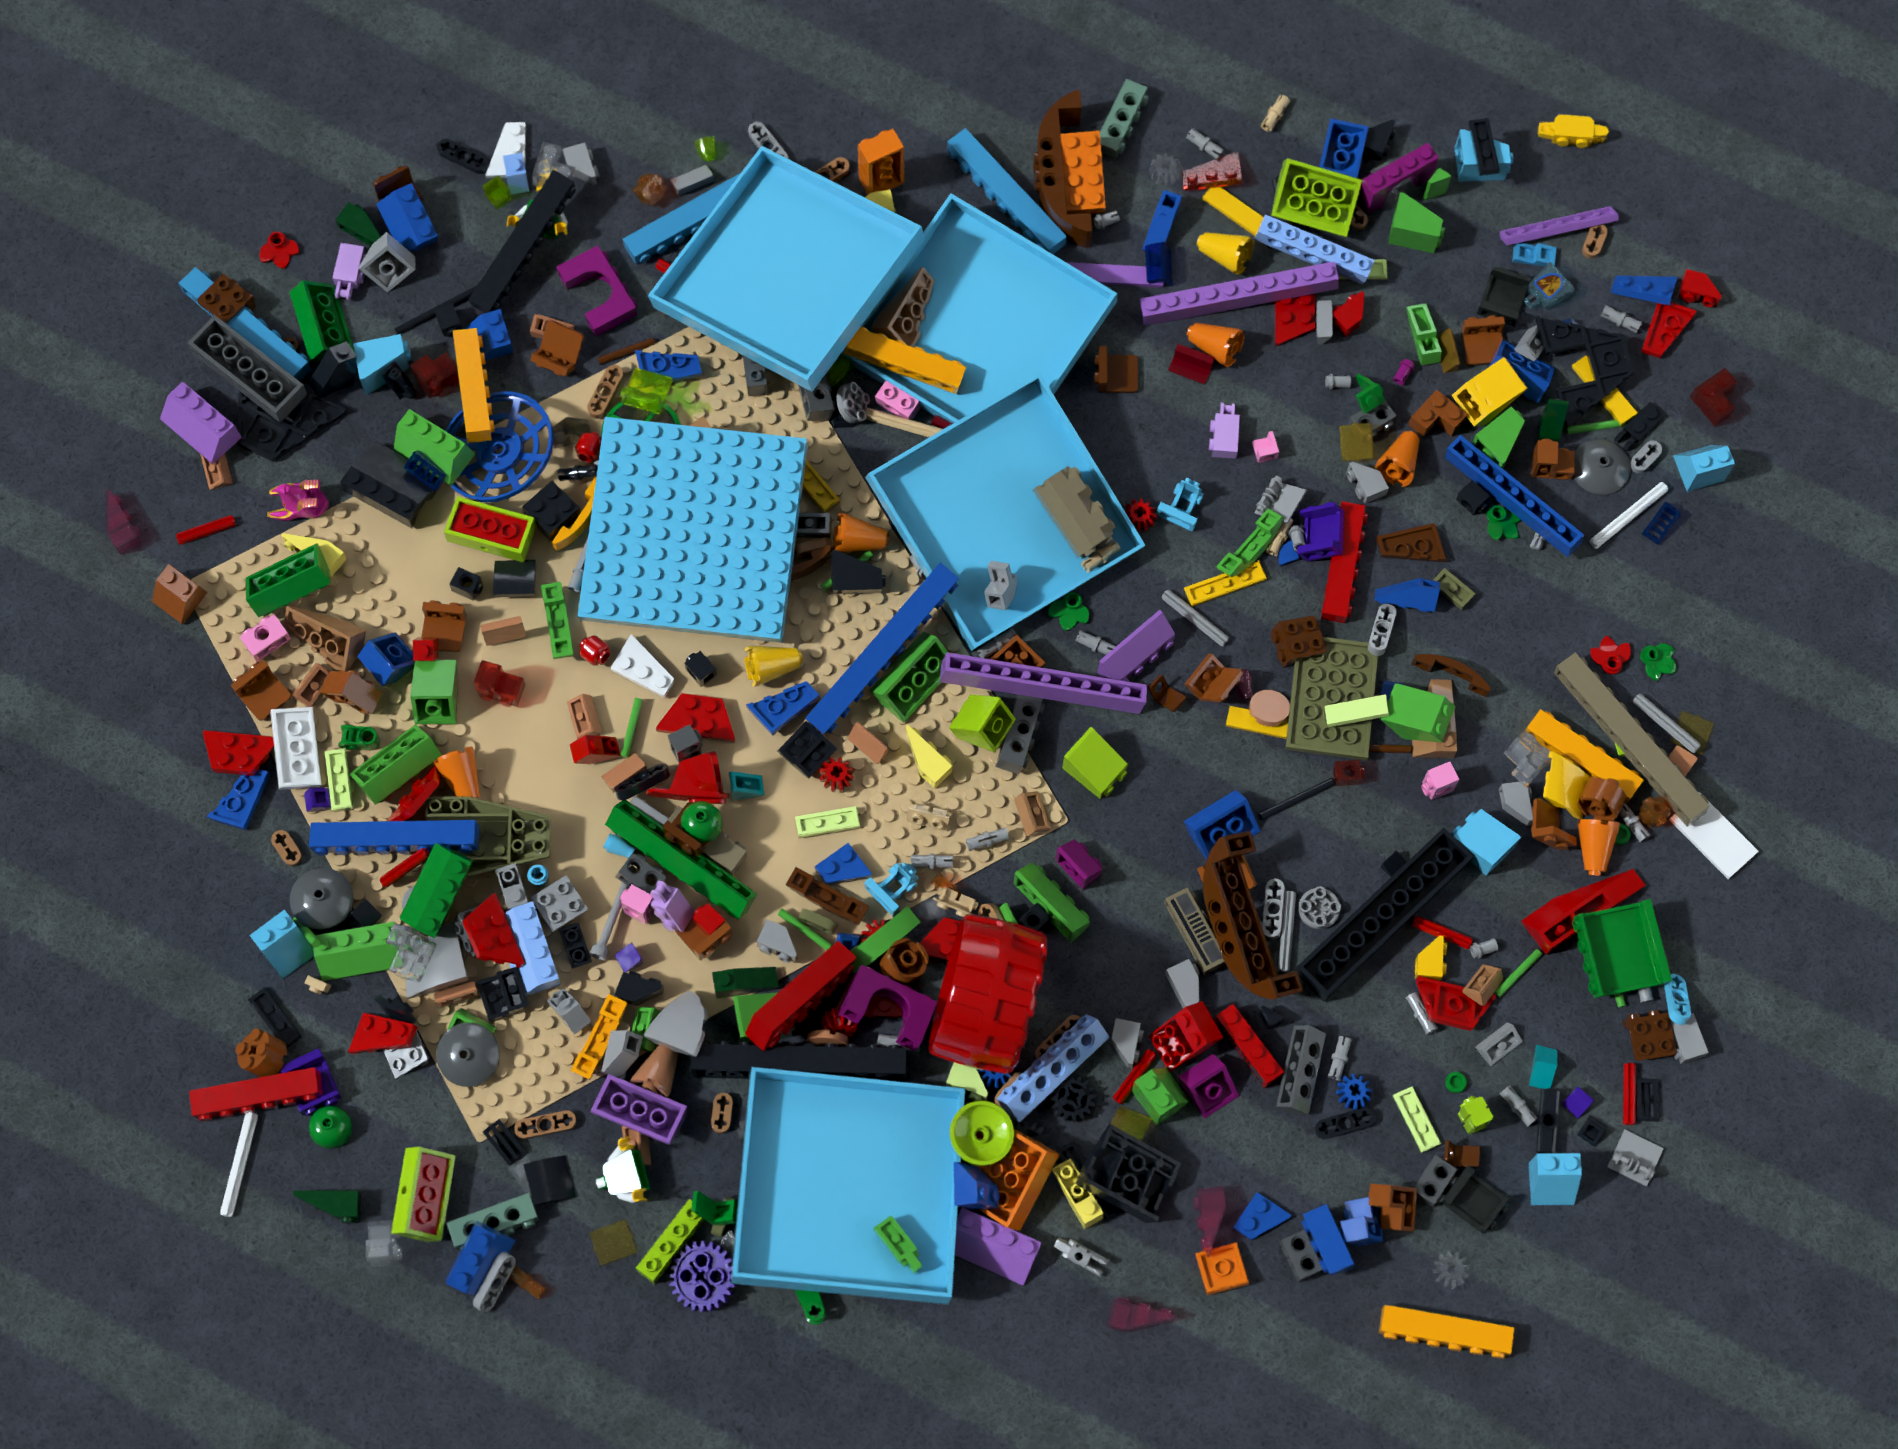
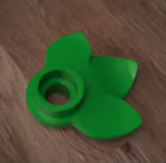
M1502 506L1490 507L1487 511V519L1489 521L1487 531L1491 538L1495 541L1501 536L1508 539H1517L1518 530L1515 523H1518L1521 519ZM1493 514H1498L1500 518H1496Z
M1070 592L1063 599L1056 600L1051 604L1048 616L1059 617L1062 629L1068 631L1076 625L1077 621L1086 624L1089 619V611L1083 605L1082 597L1078 593ZM1075 600L1076 604L1072 606L1069 604V601Z
M1661 643L1657 646L1648 645L1641 650L1640 659L1646 664V673L1651 679L1658 681L1661 673H1676V663L1671 658L1675 653V649L1672 646Z

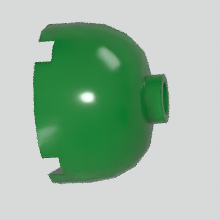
M696 801L690 804L684 810L681 817L682 831L701 844L714 841L720 835L723 828L722 816L718 808L706 801Z
M337 1106L321 1107L314 1112L310 1119V1136L322 1148L333 1149L341 1147L351 1136V1118L343 1109Z

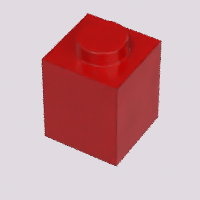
M418 637L413 640V661H434L438 658V638Z
M708 903L704 907L701 905L693 913L694 924L707 936H710L726 922Z

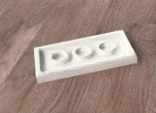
M313 707L271 709L279 790L321 787Z
M1710 802L1707 813L1688 827L1674 814L1669 820L1727 879L1732 877L1758 853V850Z

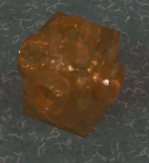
M646 173L638 179V183L632 191L642 203L654 205L662 199L663 193L668 188L664 185V180L658 174Z
M1651 796L1642 802L1643 805L1638 811L1639 817L1649 829L1655 825L1660 827L1668 822L1667 818L1671 814V808L1668 802L1663 800L1661 796L1655 799Z

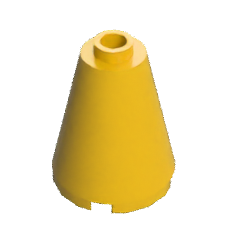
M1205 232L1199 236L1197 246H1199L1200 252L1234 274L1241 275L1246 267H1243V264L1246 260L1250 261L1252 257L1254 241L1248 236Z
M746 646L744 651L748 652V657H744L748 679L754 681L751 684L753 687L800 668V664L803 663L801 651L798 652L796 648Z

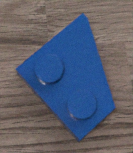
M849 843L814 866L827 885L835 884L839 881L847 882L853 881L856 878H870L872 876L870 870Z
M1256 1192L1233 1229L1248 1239L1253 1240L1288 1220L1291 1215Z

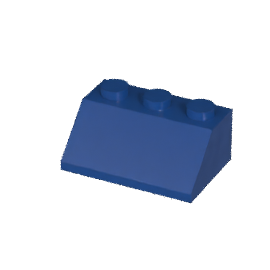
M1330 118L1319 168L1357 178L1368 126Z
M412 183L393 191L376 204L391 236L411 253L438 241V235Z
M1502 340L1488 367L1505 357L1528 388L1522 393L1524 397L1528 400L1539 402L1551 382L1555 368L1538 358L1535 361L1530 360L1514 350L1516 346Z
M1236 790L1184 821L1189 835L1206 860L1220 837L1251 831L1252 836L1260 832L1248 800Z
M1327 1204L1303 1214L1304 1220L1301 1223L1305 1232H1310L1314 1239L1310 1241L1314 1252H1320L1323 1260L1319 1261L1324 1273L1329 1272L1331 1277L1353 1269L1354 1263Z
M476 1221L446 1277V1284L466 1294L476 1296L496 1256L501 1252L509 1253L515 1239Z

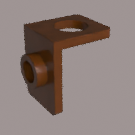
M1161 674L1148 687L1154 701L1172 712H1175L1187 699L1185 695L1170 688ZM1161 682V689L1155 692L1157 684Z
M1446 1140L1444 1161L1453 1167L1470 1166L1471 1168H1478L1481 1148L1479 1146H1455L1450 1140Z

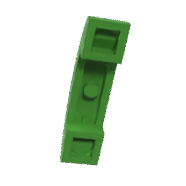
M1268 508L1255 522L1256 530L1234 554L1229 552L1216 568L1230 577H1234L1247 569L1269 546L1282 524L1283 517Z
M561 582L541 585L553 659L574 656Z
M908 906L851 951L857 957L853 964L855 966L852 971L854 974L861 965L868 966L887 951L894 942L903 938L920 923Z

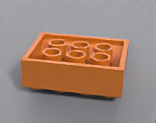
M1014 1129L1013 1144L1004 1158L991 1165H976L998 1186L1000 1195L998 1208L980 1211L1003 1226L1020 1231L1060 1154Z

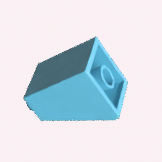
M1461 129L1455 145L1458 182L1505 180L1507 173H1510V164H1513V153H1510L1509 145L1493 140L1500 171L1498 174L1479 176L1470 131Z
M401 334L353 343L357 356L359 378L366 395L386 384L381 375L394 361L403 372L409 368L408 361H412L407 340L403 341Z
M1709 445L1673 455L1687 492L1724 482L1735 465L1729 447L1723 445Z
M1480 809L1477 813L1473 811L1465 819L1467 823L1463 827L1457 826L1451 835L1474 856L1471 862L1487 876L1515 848L1521 837Z
M285 910L250 935L282 979L314 957L313 947Z
M1580 1153L1536 1154L1529 1162L1531 1205L1575 1204L1582 1175Z

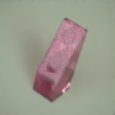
M107 489V534L119 554L122 555L141 544L138 537L142 535L136 525L132 527L129 523L132 518L126 509L122 511L119 505L123 503L117 493L112 495L111 491Z
M1223 1186L1197 1189L1196 1197H1193L1194 1209L1199 1210L1200 1216L1197 1217V1227L1203 1233V1238H1200L1202 1251L1206 1250L1207 1257L1211 1256L1226 1211Z
M1118 1297L1117 1300L1113 1299L1106 1327L1128 1333L1174 1322L1177 1315H1173V1311L1160 1308L1158 1311L1151 1309V1305L1145 1303L1134 1305L1130 1303L1129 1299Z

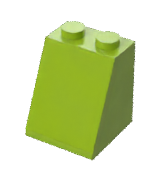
M970 694L957 716L953 719L949 729L957 739L995 753L1016 718L1001 698Z
M1092 727L1084 733L1063 759L1062 768L1099 799L1103 795L1107 797L1114 789L1112 785L1117 780L1121 782L1128 773L1126 771L1128 764Z

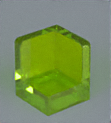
M499 175L482 186L484 195L495 209L512 199L509 187Z

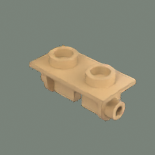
M917 802L915 804L911 803L907 822L947 831L951 818V813H948V810L934 807L933 812H929L930 806L918 804Z
M945 886L943 888L939 887L937 895H940L939 898L933 897V900L938 902V907L948 910L949 907L956 909L955 914L962 917L966 914H972V909L976 910L978 902H975L974 898L972 899L961 894L957 901L955 899L958 892Z

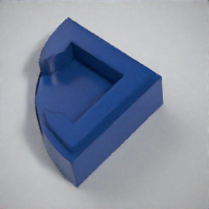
M1292 540L1281 548L1278 559L1279 566L1299 560L1297 552L1294 551Z
M838 933L836 942L839 940L849 950L856 946L860 937L858 934Z

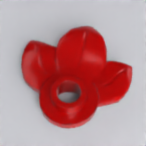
M273 232L268 237L267 243L261 247L260 260L262 263L273 260L276 266L284 269L289 264L290 255L299 253L298 245L295 241L287 239L285 234ZM275 240H281L279 244H274Z
M1605 636L1602 639L1599 648L1590 649L1592 660L1602 665L1603 670L1608 674L1619 673L1623 663L1629 659L1631 653L1629 643H1623L1617 647L1609 636ZM1614 662L1616 666L1612 668L1608 663Z

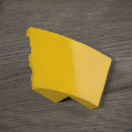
M1550 751L1548 757L1552 759L1550 771H1546L1543 797L1549 804L1565 808L1574 818L1582 819L1583 813L1577 804L1589 780V776L1566 758Z

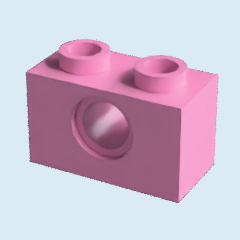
M885 381L875 396L877 404L902 418L913 420L921 409L919 400L888 381Z
M275 614L263 618L260 624L254 628H248L240 636L243 644L256 662L291 640ZM263 634H269L266 639H260Z
M1449 761L1427 771L1421 788L1425 796L1429 795L1431 800L1454 791L1459 778L1451 762Z
M631 884L630 888L625 889L620 897L623 911L625 914L646 925L654 912L650 906L653 897L651 894Z

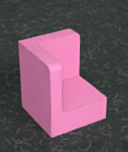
M1273 431L1268 432L1267 438L1252 442L1258 463L1278 458L1279 450Z

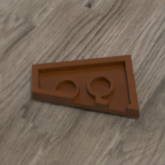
M1435 523L1376 537L1382 558L1446 561Z

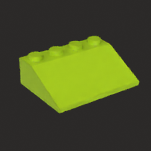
M1287 158L1283 161L1271 216L1347 237L1362 180Z

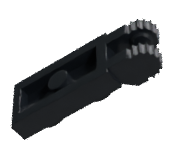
M1649 402L1623 427L1622 431L1614 438V441L1618 443L1628 434L1631 439L1623 447L1627 451L1635 442L1638 443L1665 414Z

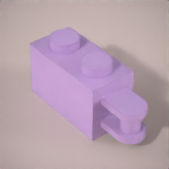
M340 244L332 278L335 286H337L335 298L345 297L346 300H350L353 289H359V285L363 284L365 274L359 269V266L366 256L364 246Z
M1221 402L1220 413H1216L1215 419L1210 421V432H1213V439H1209V450L1212 451V457L1236 459L1240 415H1234L1235 403L1224 405Z
M658 881L656 889L650 892L653 897L650 906L655 911L654 914L662 920L663 926L666 929L683 932L694 916L693 913L695 911L678 888Z

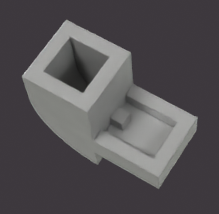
M990 561L988 570L991 582L984 591L987 606L1006 610L1016 592L1017 576L1011 573L1008 563Z

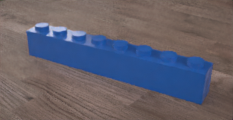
M1459 435L1447 448L1445 459L1567 558L1581 545L1584 536L1582 532L1463 436Z
M476 820L311 823L309 847L315 854L322 856L328 855V853L348 855V852H356L360 855L377 852L378 854L386 855L389 852L409 854L410 851H418L421 848H427L428 852L431 853L435 843H438L453 851L471 853L472 850H478L480 826Z

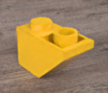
M1438 936L1417 955L1415 959V979L1418 976L1440 981L1443 975H1446L1447 966L1446 963H1443V955L1447 953V943L1444 942V936Z

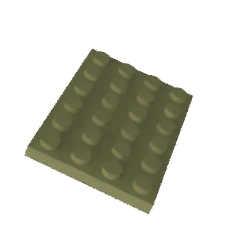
M1323 637L1327 648L1324 654L1297 659L1294 662L1285 750L1367 761L1372 719L1328 727L1325 706L1374 697L1378 656H1374L1368 651L1367 642Z

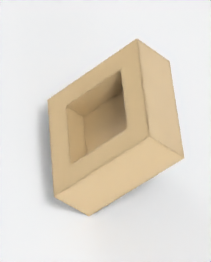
M309 975L305 980V984L310 985L309 990L321 994L322 991L328 993L332 986Z

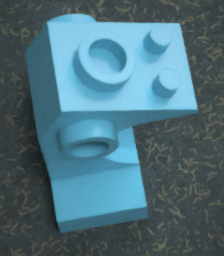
M1186 478L1185 481L1181 480V483L1178 482L1173 492L1176 494L1173 503L1169 506L1160 502L1156 515L1193 532L1197 518L1190 514L1195 504L1199 505L1204 496L1201 493L1202 489L1199 488L1200 483ZM1180 498L1191 502L1186 511L1176 507Z
M903 862L893 865L888 871L890 875L879 884L871 877L864 882V888L892 917L899 912V906L895 901L906 891L911 892L918 885L916 881L919 877L915 874L917 871L909 863L905 864ZM896 879L902 887L893 893L887 886Z

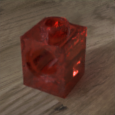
M1360 760L1334 762L1333 775L1335 786L1360 785L1361 780L1364 778V767L1360 766ZM1351 770L1354 776L1349 777L1345 775L1344 771Z

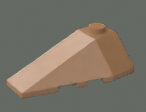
M920 267L880 312L871 327L875 333L884 334L887 338L894 341L901 340L906 345L914 348L920 336V331H918L920 322L924 321L925 314H923L925 303L929 302L934 279L924 267Z
M1431 679L1427 692L1445 696L1454 704L1452 681ZM1455 712L1451 717L1442 743L1412 740L1413 757L1454 758L1457 752Z

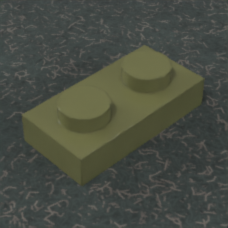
M1445 568L1433 580L1440 582L1439 592L1460 610L1476 594Z

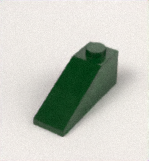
M348 202L335 219L339 229L370 247L381 237L364 208L358 204L353 205Z
M1548 399L1538 422L1537 441L1550 439L1559 442L1569 401Z
M776 967L736 968L712 972L716 998L779 988Z
M293 1190V1195L297 1199L341 1220V1223L352 1224L354 1220H360L361 1193L359 1191Z

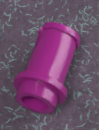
M1408 359L1400 362V368L1395 377H1393V381L1402 386L1405 384L1410 372L1414 371V363Z

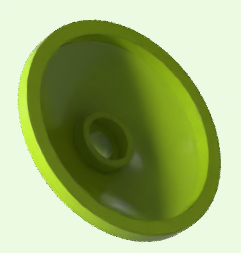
M974 1101L966 1104L955 1114L950 1125L949 1134L953 1149L963 1160L974 1165L986 1166L1000 1161L1009 1152L1013 1144L1014 1128L1012 1121L1001 1107L992 1102ZM976 1133H982L983 1139H978Z

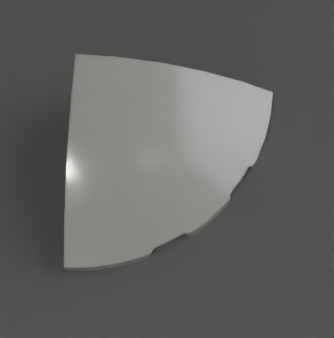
M452 923L443 926L438 937L432 938L429 936L419 945L412 956L406 975L408 999L447 989L449 985L469 980L459 936L454 932Z
M691 991L680 995L657 1015L643 1036L655 1044L668 1047L672 1051L696 1057L705 1036L702 1026L707 1021V1010L701 1004L703 1000Z

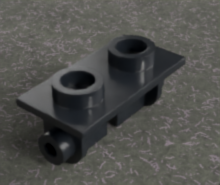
M394 361L381 376L400 400L403 396L409 399L415 398L416 390L412 387L413 384Z

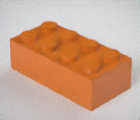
M893 128L888 131L884 130L871 139H864L858 144L859 181L867 195L873 192L890 190L904 183V146Z
M1100 131L1060 134L1067 214L1106 213Z

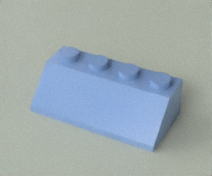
M532 901L510 909L505 913V917L525 963L522 968L517 969L526 996L561 985L534 902ZM509 963L511 968L516 967V964Z

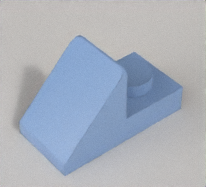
M523 153L504 155L503 159L510 195L530 192Z

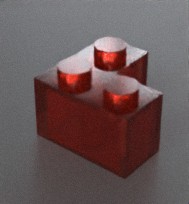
M447 352L431 361L428 355H425L410 365L415 381L428 398L439 396L444 388L449 385L454 386L459 382L458 368Z
M1723 368L1694 388L1690 396L1691 400L1714 427L1729 418L1735 409L1725 396L1734 390L1738 382L1726 368Z
M485 660L481 661L474 680V685L480 698L486 701H499L501 705L511 707V705L518 707L525 688L524 679L505 673L501 665Z

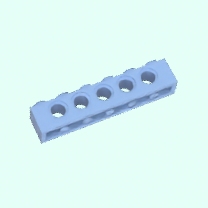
M1268 215L1264 216L1254 239L1313 265L1335 261L1338 275L1361 285L1367 280L1375 261Z
M1087 1014L1081 1017L1039 1059H1036L1032 1066L1020 1074L1016 1081L1002 1091L1001 1095L996 1099L1010 1118L1018 1122L1022 1121L1109 1038L1099 1020Z

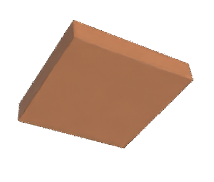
M521 616L480 625L486 646L527 637Z

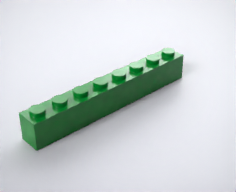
M622 800L613 807L605 825L614 833L620 835L629 844L644 852L647 857L655 860L664 869L676 875L679 880L690 885L696 892L708 898L714 905L722 908L731 917L739 920L748 913L757 896L756 892L704 855L700 854L699 857H696L694 854L690 855L678 843L670 842L664 836L662 825L627 800Z

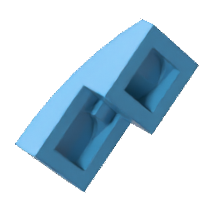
M1522 242L1516 243L1513 248L1512 262L1553 267L1555 265L1556 247L1538 243L1536 246Z

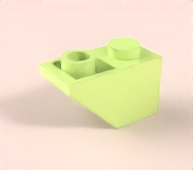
M954 1062L946 1082V1087L964 1088L965 1094L967 1091H970L969 1098L971 1100L986 1101L988 1093L977 1069Z

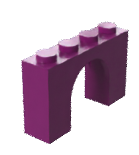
M1426 143L1365 177L1361 183L1357 198L1358 202L1366 213L1370 214L1384 206L1389 192L1403 180L1410 178L1416 187L1427 182L1434 175L1439 159L1438 155L1430 144Z
M598 245L556 267L558 276L567 290L589 279H601L611 286L612 294L604 304L585 313L586 322L595 336L636 316V308H638L634 297L630 298L627 294L629 290L624 281H619L617 269L615 266L611 267L608 263L610 259L605 250L601 251Z
M861 965L853 977L838 1015L858 1024L865 1014L870 999L874 997L889 998L897 1003L903 1014V1024L896 1043L915 1051L923 1040L937 1001L931 999L928 995L914 991L907 985L894 981L889 976L881 975L875 972L874 969Z

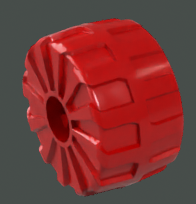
M966 914L963 917L951 949L937 1001L929 1041V1052L931 1054L975 1069L1009 1074L1013 1071L1019 1061L1021 1047H1024L1027 1039L1029 1018L1033 1017L1037 1004L1035 994L1042 983L1043 965L1047 956V938L1042 932L1002 919L975 914Z

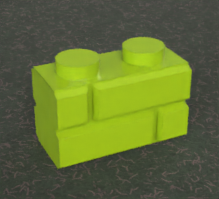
M1473 1095L1465 1099L1464 1103L1460 1105L1461 1109L1458 1116L1461 1122L1465 1123L1464 1127L1467 1133L1473 1134L1486 1128L1491 1122L1493 1115L1489 1108H1486L1487 1104L1483 1097L1476 1098Z

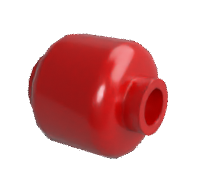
M596 432L582 434L575 446L577 457L586 463L597 461L600 455L602 437Z
M596 635L584 638L579 645L581 648L580 656L593 666L603 665L610 657L609 645Z

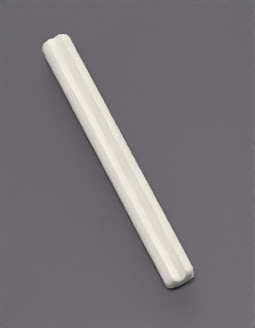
M1660 482L1591 538L1590 544L1595 549L1599 548L1664 495L1668 490L1667 485Z
M253 1112L245 1114L220 1212L225 1217H232L258 1119V1114Z

